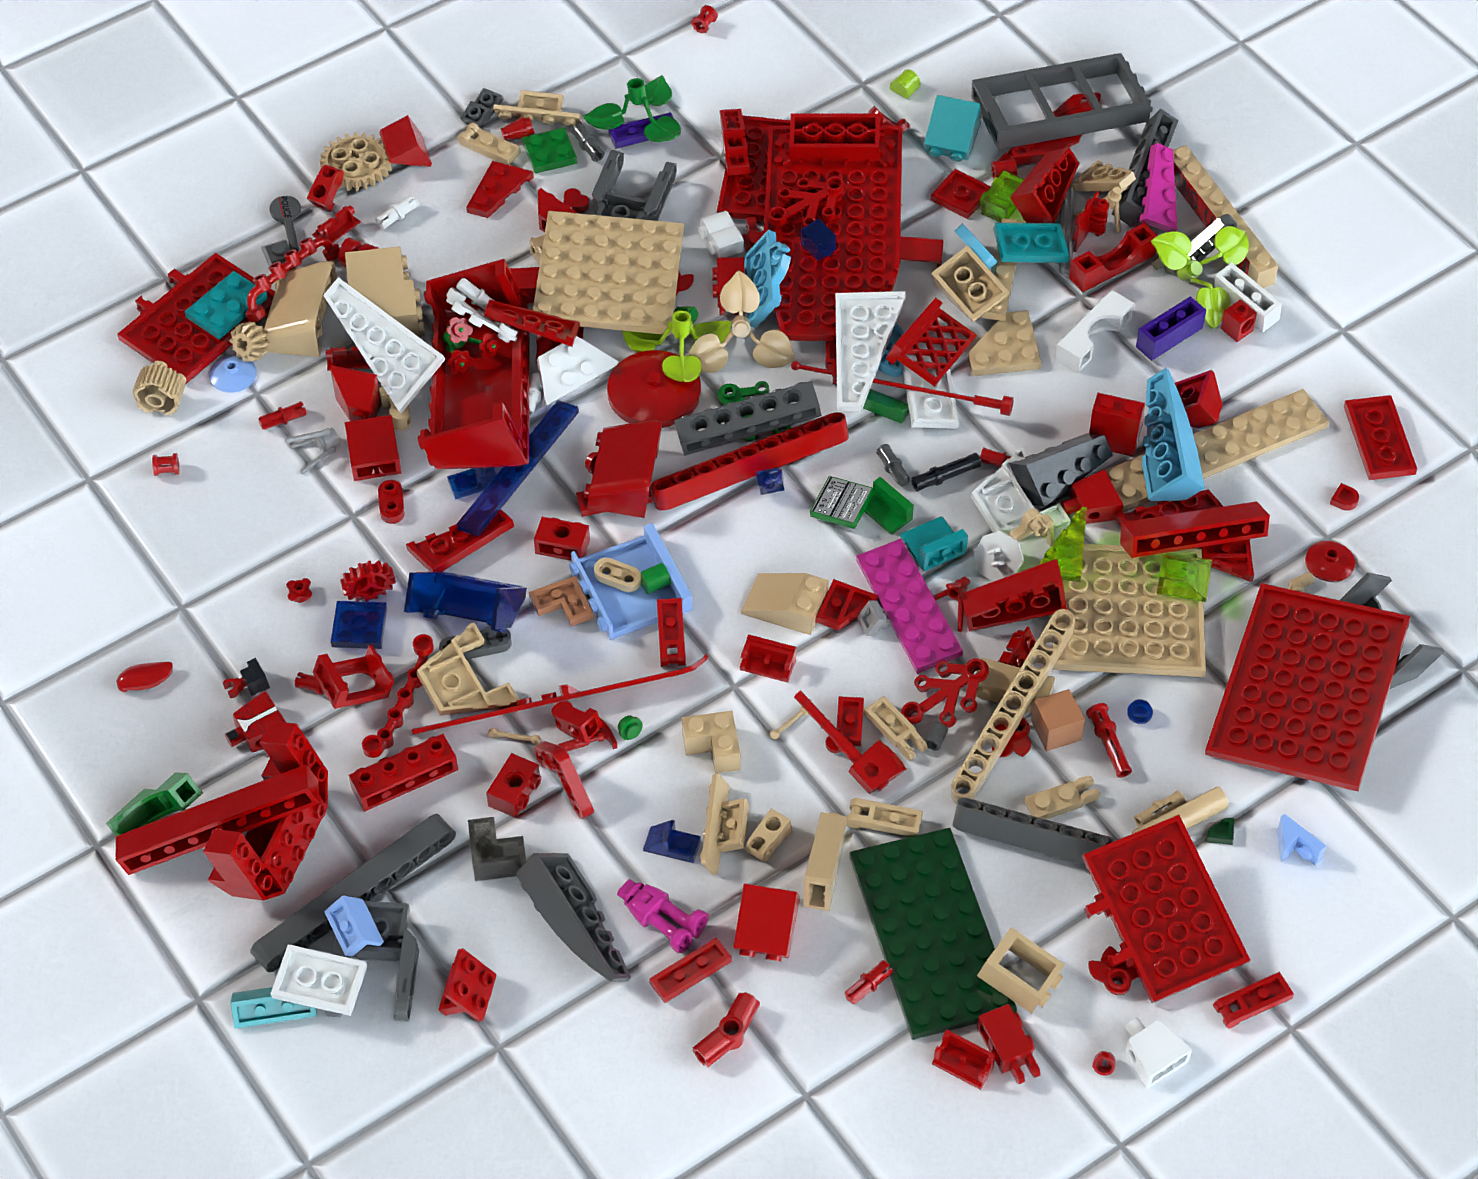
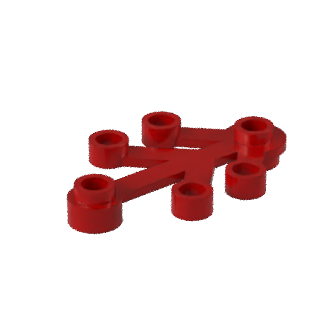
M832 176L826 182L809 180L805 177L799 178L797 180L798 191L790 190L787 187L780 188L778 190V200L782 203H787L791 199L801 201L786 209L780 206L771 208L769 210V222L774 227H782L786 223L787 218L808 208L807 215L803 219V229L807 232L814 231L816 229L815 218L821 200L828 197L826 207L822 209V219L827 222L835 219V204L837 197L844 195L846 192L845 182L838 176ZM810 189L820 190L816 193L808 192Z
M971 659L966 665L952 664L944 660L938 662L935 670L941 678H947L951 674L961 676L955 680L919 675L914 681L918 691L940 690L920 704L913 701L906 703L901 709V714L911 724H918L921 722L924 713L946 699L944 710L940 714L939 720L947 728L954 726L956 723L954 711L962 687L968 684L966 695L960 702L962 709L966 713H973L978 707L975 697L979 683L984 681L990 672L988 664L982 659ZM943 667H947L945 671H940ZM926 681L925 685L919 686L921 682ZM968 702H973L971 706L965 707ZM951 716L949 721H944L946 717Z

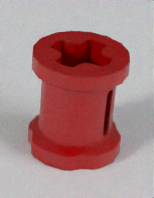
M704 5L700 9V14L691 20L694 30L699 33H706L709 25L717 20V11L709 5Z
M178 453L163 457L153 455L154 476H159L160 473L173 472L175 475H178Z

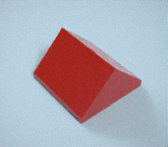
M408 115L380 129L379 134L389 163L431 167L432 162L422 134Z

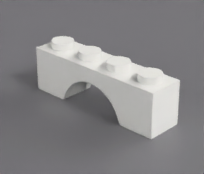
M1113 290L1105 297L1102 296L1098 300L1097 305L1092 310H1088L1083 319L1078 324L1075 323L1065 337H1061L1057 341L1055 360L1079 373L1092 360L1094 344L1089 337L1096 332L1104 330L1119 332L1132 319L1135 303Z

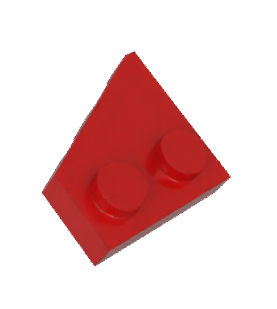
M1250 539L1200 547L1202 549V564L1253 582L1254 570Z
M833 579L817 614L816 623L839 631L857 618L869 600L877 601L878 595Z

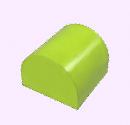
M910 69L904 70L890 83V90L906 99L920 88L918 75Z

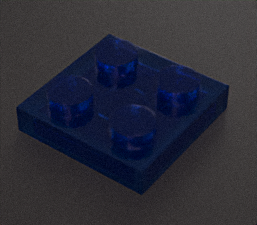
M337 601L331 646L335 648L367 649L368 645H372L374 649H382L387 603Z

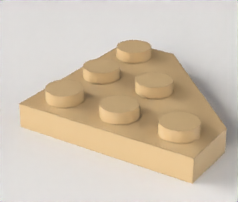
M1028 310L1007 312L1006 320H998L968 352V363L972 376L1041 369V359Z

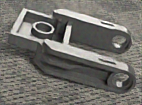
M611 150L592 192L593 209L596 215L658 221L675 181L677 164L666 162L663 170L658 174L648 200L645 201L642 198L612 192L623 167L624 153Z
M364 901L384 943L380 946L367 944L353 957L365 960H400L396 984V1015L393 1018L394 1021H409L419 957L417 940L407 930L410 906L408 903ZM335 936L333 955L352 958L345 956ZM325 1010L327 1017L342 1016L340 1013Z

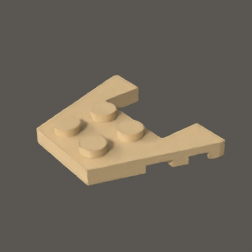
M475 622L470 623L463 633L455 636L447 647L442 651L439 650L417 670V676L439 715L517 706L516 701L519 699L509 682L485 692L463 655L465 652L484 645V638Z

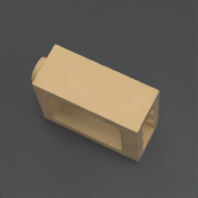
M1011 927L977 976L1032 1014L1037 1005L1043 1008L1051 996L1047 992L1048 989L1052 988L1055 990L1063 979V976L1059 973L1065 964ZM1008 951H1011L1048 977L1039 991L1000 965Z

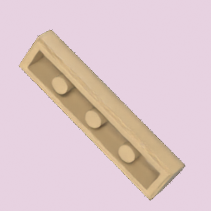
M1217 786L1133 830L1132 834L1176 815H1180L1186 829H1189L1227 809V797L1220 786Z

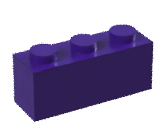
M1191 296L1139 328L1136 348L1151 361L1203 329L1206 309Z

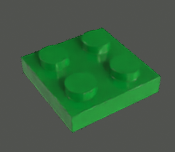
M565 127L522 137L523 146L535 174L577 164V157Z

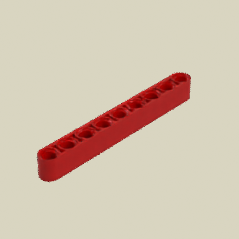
M840 412L830 413L657 479L651 483L655 507L661 511L672 509L841 444L849 439L846 416Z

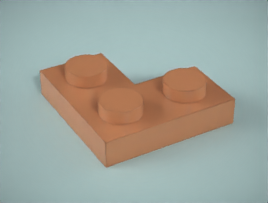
M575 576L529 592V598L538 616L562 608L570 627L594 619L593 611Z

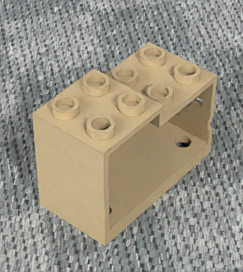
M401 247L345 252L348 285L421 339L420 335H425L423 321H419L423 320L422 305L417 304L421 302L419 288H414V281L410 280L409 271H404V269H408L406 255L402 256Z

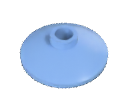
M229 355L213 364L209 377L216 389L233 393L248 388L254 382L257 371L252 361L244 362L242 358H236V355Z

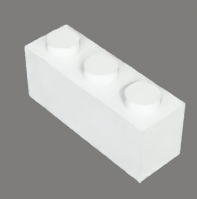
M1232 262L1215 275L1214 288H1223L1230 297L1231 305L1241 299L1257 312L1255 326L1259 330L1264 332L1280 320L1281 303Z

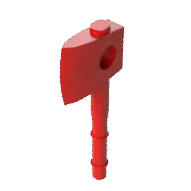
M799 691L794 696L802 708L809 713L821 726V729L831 737L838 748L850 759L853 765L848 772L868 794L875 790L882 791L889 784L888 782L907 770L898 756L880 740L875 742L862 755L802 691Z

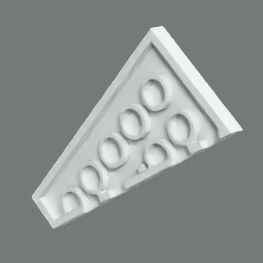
M338 277L326 291L324 297L374 374H377L378 380L398 411L402 413L446 358Z
M906 291L836 293L837 412L862 411L905 300Z

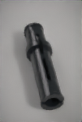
M975 452L946 465L934 466L926 473L912 477L911 483L915 491L918 492L929 486L941 485L943 481L979 468L982 462L979 455Z

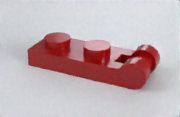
M682 598L657 599L661 667H668V664L686 666ZM677 648V654H668L667 649Z
M1278 972L1219 998L1213 1003V1007L1217 1013H1221L1223 1023L1226 1028L1230 1029L1241 1021L1291 1000L1294 993L1282 974ZM1236 1004L1239 1010L1233 1012L1230 1006Z

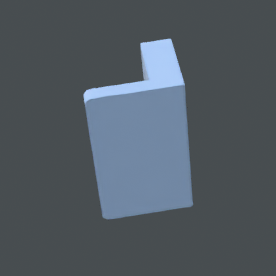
M342 896L324 911L345 956L353 957L367 944L380 946L384 943L363 899Z

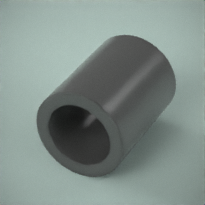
M932 722L924 738L930 750H939L948 732L947 726L941 722Z

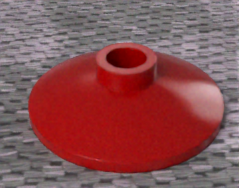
M1321 541L1308 549L1305 563L1309 572L1316 578L1327 582H1338L1352 574L1355 567V558L1352 552L1343 544L1335 541Z

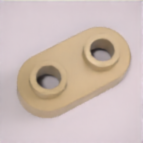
M601 558L594 565V576L603 584L625 592H633L641 585V573L633 566L612 558Z

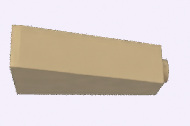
M821 812L804 877L803 907L830 911L846 834L847 816H841L834 812Z

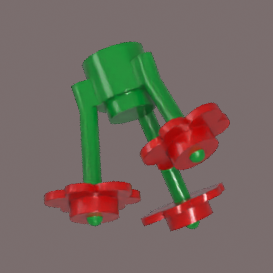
M451 318L449 321L450 326H447L443 334V342L447 345L446 351L451 353V358L447 360V364L450 366L449 370L452 374L467 372V367L473 365V358L470 357L467 350L462 352L455 350L463 347L466 342L479 345V349L482 350L481 355L485 359H488L490 356L494 357L501 346L496 333H485L482 336V340L468 337V335L472 334L473 328L470 324H467L466 318Z

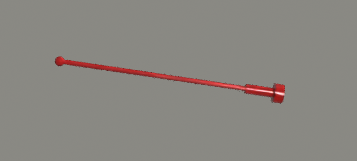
M797 361L791 363V368L794 371L802 369L837 376V371L801 365ZM875 378L873 380V383L971 401L974 405L1000 409V414L1006 416L1011 415L1014 397L1003 396L1002 400L978 395L970 397Z

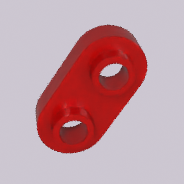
M396 480L382 482L378 487L381 519L389 524L398 523L405 515L402 486Z

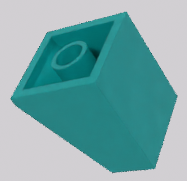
M937 95L924 142L925 152L935 157H940L941 155L949 156L950 159L955 161L969 160L982 121L980 103Z

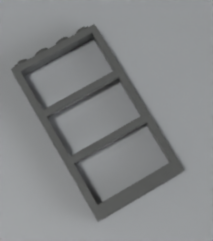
M1122 53L972 80L971 98L973 102L980 103L981 117L998 150L1145 123L1150 119V112L1153 111L1151 100L1146 97L1143 86H1140L1136 74H1133L1129 62L1124 59ZM1117 74L1133 103L1102 109L1086 79ZM1077 81L1093 111L1055 117L1040 87ZM1031 89L1046 119L1008 126L993 96Z

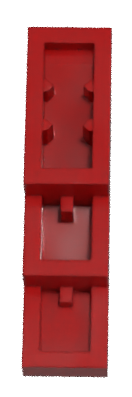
M719 110L727 175L750 174L742 110Z

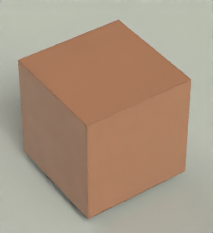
M1070 689L1035 699L1033 702L1031 722L1046 751L1082 740L1085 718Z

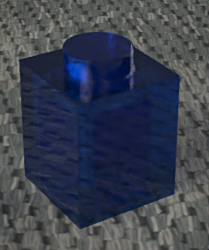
M817 219L801 229V245L819 261L836 250V235L820 219Z

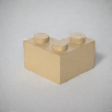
M733 710L682 717V735L686 755L711 752L715 773L741 770L740 749Z

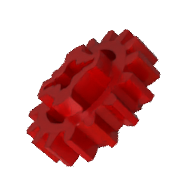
M371 561L363 564L358 563L357 568L350 567V573H343V579H340L344 596H347L348 600L355 598L356 602H359L361 599H365V602H368L372 599H378L380 594L387 595L386 590H392V584L396 583L392 567H389L388 563L381 565L380 561L375 562V564H372Z

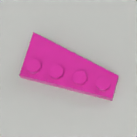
M1156 143L1150 148L1147 168L1150 175L1145 181L1147 195L1142 201V206L1145 209L1144 213L1140 215V222L1165 232H1176L1177 213L1173 149Z

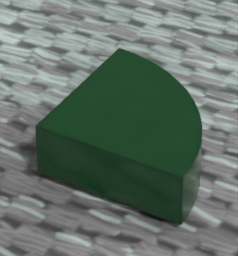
M1224 818L1213 825L1208 831L1206 842L1232 845L1234 839V818Z

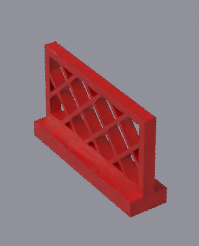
M936 297L894 344L886 357V360L892 364L898 360L934 387L977 336L940 309L943 302ZM938 318L947 323V326H940ZM928 331L936 332L938 338L930 337ZM942 332L950 333L952 339L944 338ZM957 333L962 334L968 340L959 339ZM918 343H926L927 349H920ZM933 344H940L942 350H934ZM947 345H954L956 351H949ZM906 355H915L917 361L911 360ZM922 356H930L932 362H924ZM937 357H945L946 363H939ZM927 369H935L937 376L935 377L930 374Z

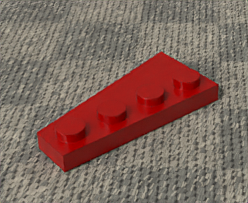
M489 300L484 314L485 317L490 318L492 321L502 322L571 347L574 345L580 322L493 300Z
M1208 489L1198 492L1187 500L1160 501L1156 506L1148 508L1141 506L1128 513H1124V511L1117 512L1114 519L1121 526L1122 522L1223 507V505Z
M496 508L471 518L470 523L465 525L455 524L448 527L449 531L437 536L435 533L425 536L426 540L417 544L412 541L407 543L406 547L410 554L436 576L513 528L514 523L500 508Z

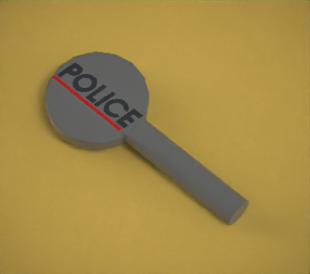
M280 196L271 202L269 211L273 219L284 222L289 247L291 250L296 249L298 252L300 250L293 220L300 215L301 204L294 197Z

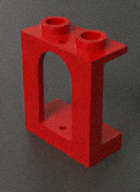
M368 645L364 657L335 663L331 661L328 654L318 655L313 669L315 678L334 709L388 698L394 684L393 675L387 670L381 656L377 654L372 645ZM362 673L374 680L375 686L373 688L348 693L349 689L342 677Z

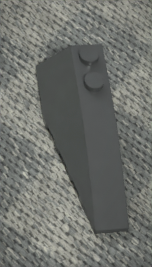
M533 853L516 872V876L521 882V887L533 901L535 909L567 947L590 968L610 982L628 981L631 976L620 951L613 948L611 944L614 941V937L611 931H607L604 928L603 922L605 917L603 912L597 911L594 905L597 898L568 853Z

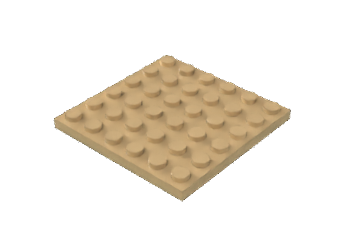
M548 211L533 310L580 322V327L664 334L668 327V322L672 321L684 223Z
M1053 542V560H1058L1066 607L1074 615L1075 622L1073 635L1052 670L1205 677L1202 549H1186L1131 558L1121 545ZM1060 622L1057 624L1059 627L1068 626V624L1065 622Z

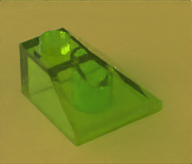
M1162 553L1156 594L1206 602L1212 560L1173 553Z

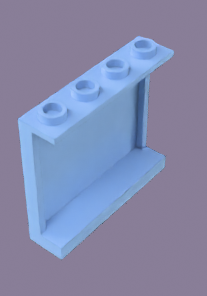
M653 523L644 526V536L578 559L575 551L571 552L572 562L569 563L571 574L578 577V583L584 595H587L589 599L588 603L593 614L596 613L598 616V626L601 632H606L609 640L658 623L657 599L682 598V612L685 613L692 610V595ZM601 558H612L637 568L641 573L643 570L664 563L671 578V585L651 594H646L641 585L633 592H625L599 582L594 576V565Z

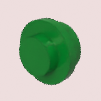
M625 716L618 723L619 735L624 740L636 738L642 730V721L638 717Z

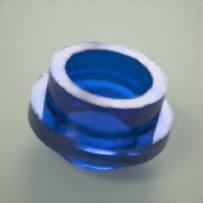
M1138 699L1128 706L1127 716L1134 723L1145 724L1151 720L1153 709L1146 700Z

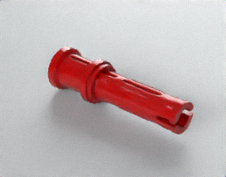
M1095 704L1087 709L1086 715L1093 722L1095 735L1101 738L1115 769L1116 776L1118 778L1126 777L1131 774L1132 768L1116 736L1117 726L1109 717L1107 704Z

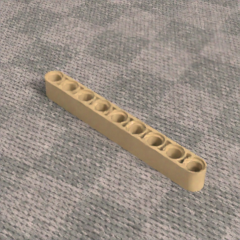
M1060 609L1052 615L953 779L951 796L955 804L961 798L975 799L1072 637L1075 619L1069 610ZM1060 622H1065L1068 624V626L1059 627L1057 624ZM1048 642H1052L1057 646L1049 648L1046 647L1045 644ZM1034 663H1042L1044 667L1035 668L1032 665ZM1023 683H1028L1032 687L1029 689H1023L1020 687V685ZM1017 704L1019 708L1011 710L1007 706ZM1002 724L1007 729L999 731L995 729V726ZM990 745L995 749L991 752H986L982 748ZM973 766H978L982 771L973 773L969 769ZM965 787L969 792L959 794L956 790Z

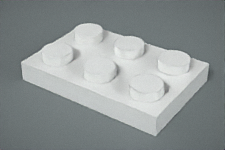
M288 944L271 991V996L274 999L351 1016L367 969V963Z

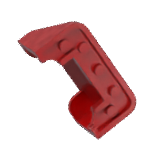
M647 420L605 427L602 432L597 433L595 446H599L591 484L586 483L584 498H588V509L645 518L663 421Z

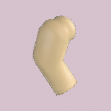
M1306 572L1292 579L1288 584V589L1304 592V587L1314 583L1313 575L1310 572Z

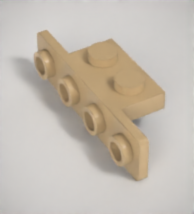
M520 90L518 107L495 104L493 108L499 118L507 120L511 119V117H530L531 122L533 120H541L545 124L560 122L570 127L582 123L580 114L562 112L564 95Z
M718 773L712 775V783L709 786V806L706 809L707 821L706 828L703 831L704 844L703 851L700 854L702 865L712 875L718 874L721 852L744 849L750 804L745 798L727 801L729 785Z

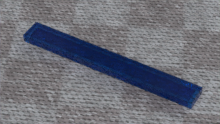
M557 400L529 435V463L521 466L503 467L457 522L458 530L479 537L579 413L578 406Z

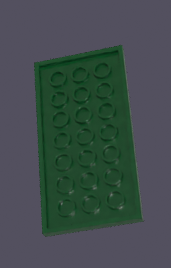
M951 828L849 852V858L884 960L890 965L887 969H893L890 977L912 1040L942 1033L946 1029L950 1031L978 1024L979 1015L1009 1004L1013 1013L1017 1012L1014 1001L977 976L995 950Z

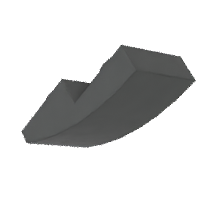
M483 88L475 102L470 101L460 118L461 121L469 124L473 122L479 128L482 127L495 113L493 110L494 105H500L504 100L502 95Z

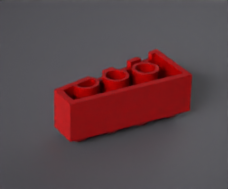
M1057 559L961 593L969 631L1052 615L1060 609L1067 610L1063 581Z

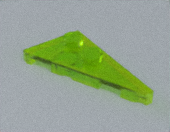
M1082 507L1080 511L1076 512L1072 522L1066 529L1062 530L1055 539L1053 546L1045 552L1044 558L1038 564L1057 559L1062 580L1076 582L1081 580L1087 507Z

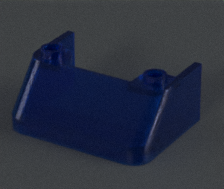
M409 572L404 612H421L424 618L438 619V615H448L487 623V625L491 626L490 629L492 631L506 632V628L512 627L526 598L527 587L449 572Z

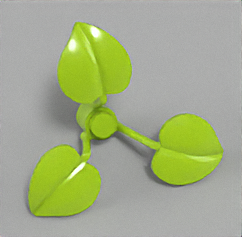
M1232 226L1220 229L1214 239L1215 247L1219 253L1200 262L1190 260L1191 258L1188 254L1192 250V243L1181 232H1167L1152 239L1151 243L1155 247L1160 260L1167 268L1177 270L1178 277L1183 281L1190 280L1191 283L1206 286L1198 290L1196 301L1206 309L1205 322L1212 329L1216 328L1223 319L1224 310L1231 306L1230 297L1223 288H1213L1212 284L1199 280L1197 277L1202 273V265L1221 256L1227 265L1231 262L1234 265L1242 262L1249 249V240L1245 231Z
M680 310L673 313L672 321L668 322V327L663 335L622 331V336L630 349L635 352L655 350L656 345L661 346L669 332L672 331L674 336L680 339L679 356L667 357L662 363V370L666 376L673 380L690 382L699 377L702 366L696 356H684V338L690 333L693 340L696 341L704 334L713 333L718 336L720 343H722L731 330L732 321L703 322L693 326L691 315L686 311Z

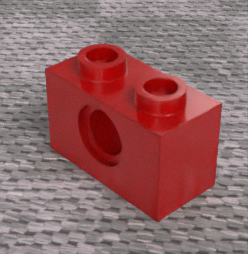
M542 516L534 537L535 554L572 561L571 552L575 551L578 559L585 557L590 542L589 525Z
M511 753L486 792L488 806L516 818L520 810L526 808L531 792L537 790L541 783L542 777L540 776L539 764Z

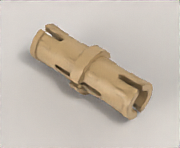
M1177 790L1161 801H1154L1151 807L1134 816L1136 825L1140 827L1186 803L1185 797Z

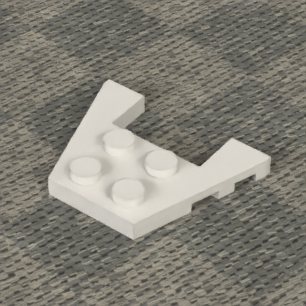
M1023 446L971 493V499L993 533L1003 531L1009 534L1021 525L1022 516L1028 510L1034 508L1015 479L1009 465L1013 461H1020L1028 456ZM1060 503L1040 512L1042 515L1048 514L1054 521V528L1066 527L1070 524L1071 520Z

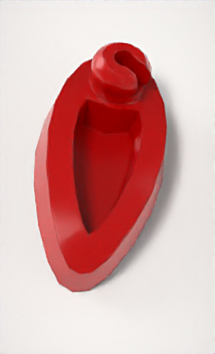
M154 662L131 666L119 674L116 680L117 687L121 692H127V690H147L156 687L170 677L173 672V665L171 662Z

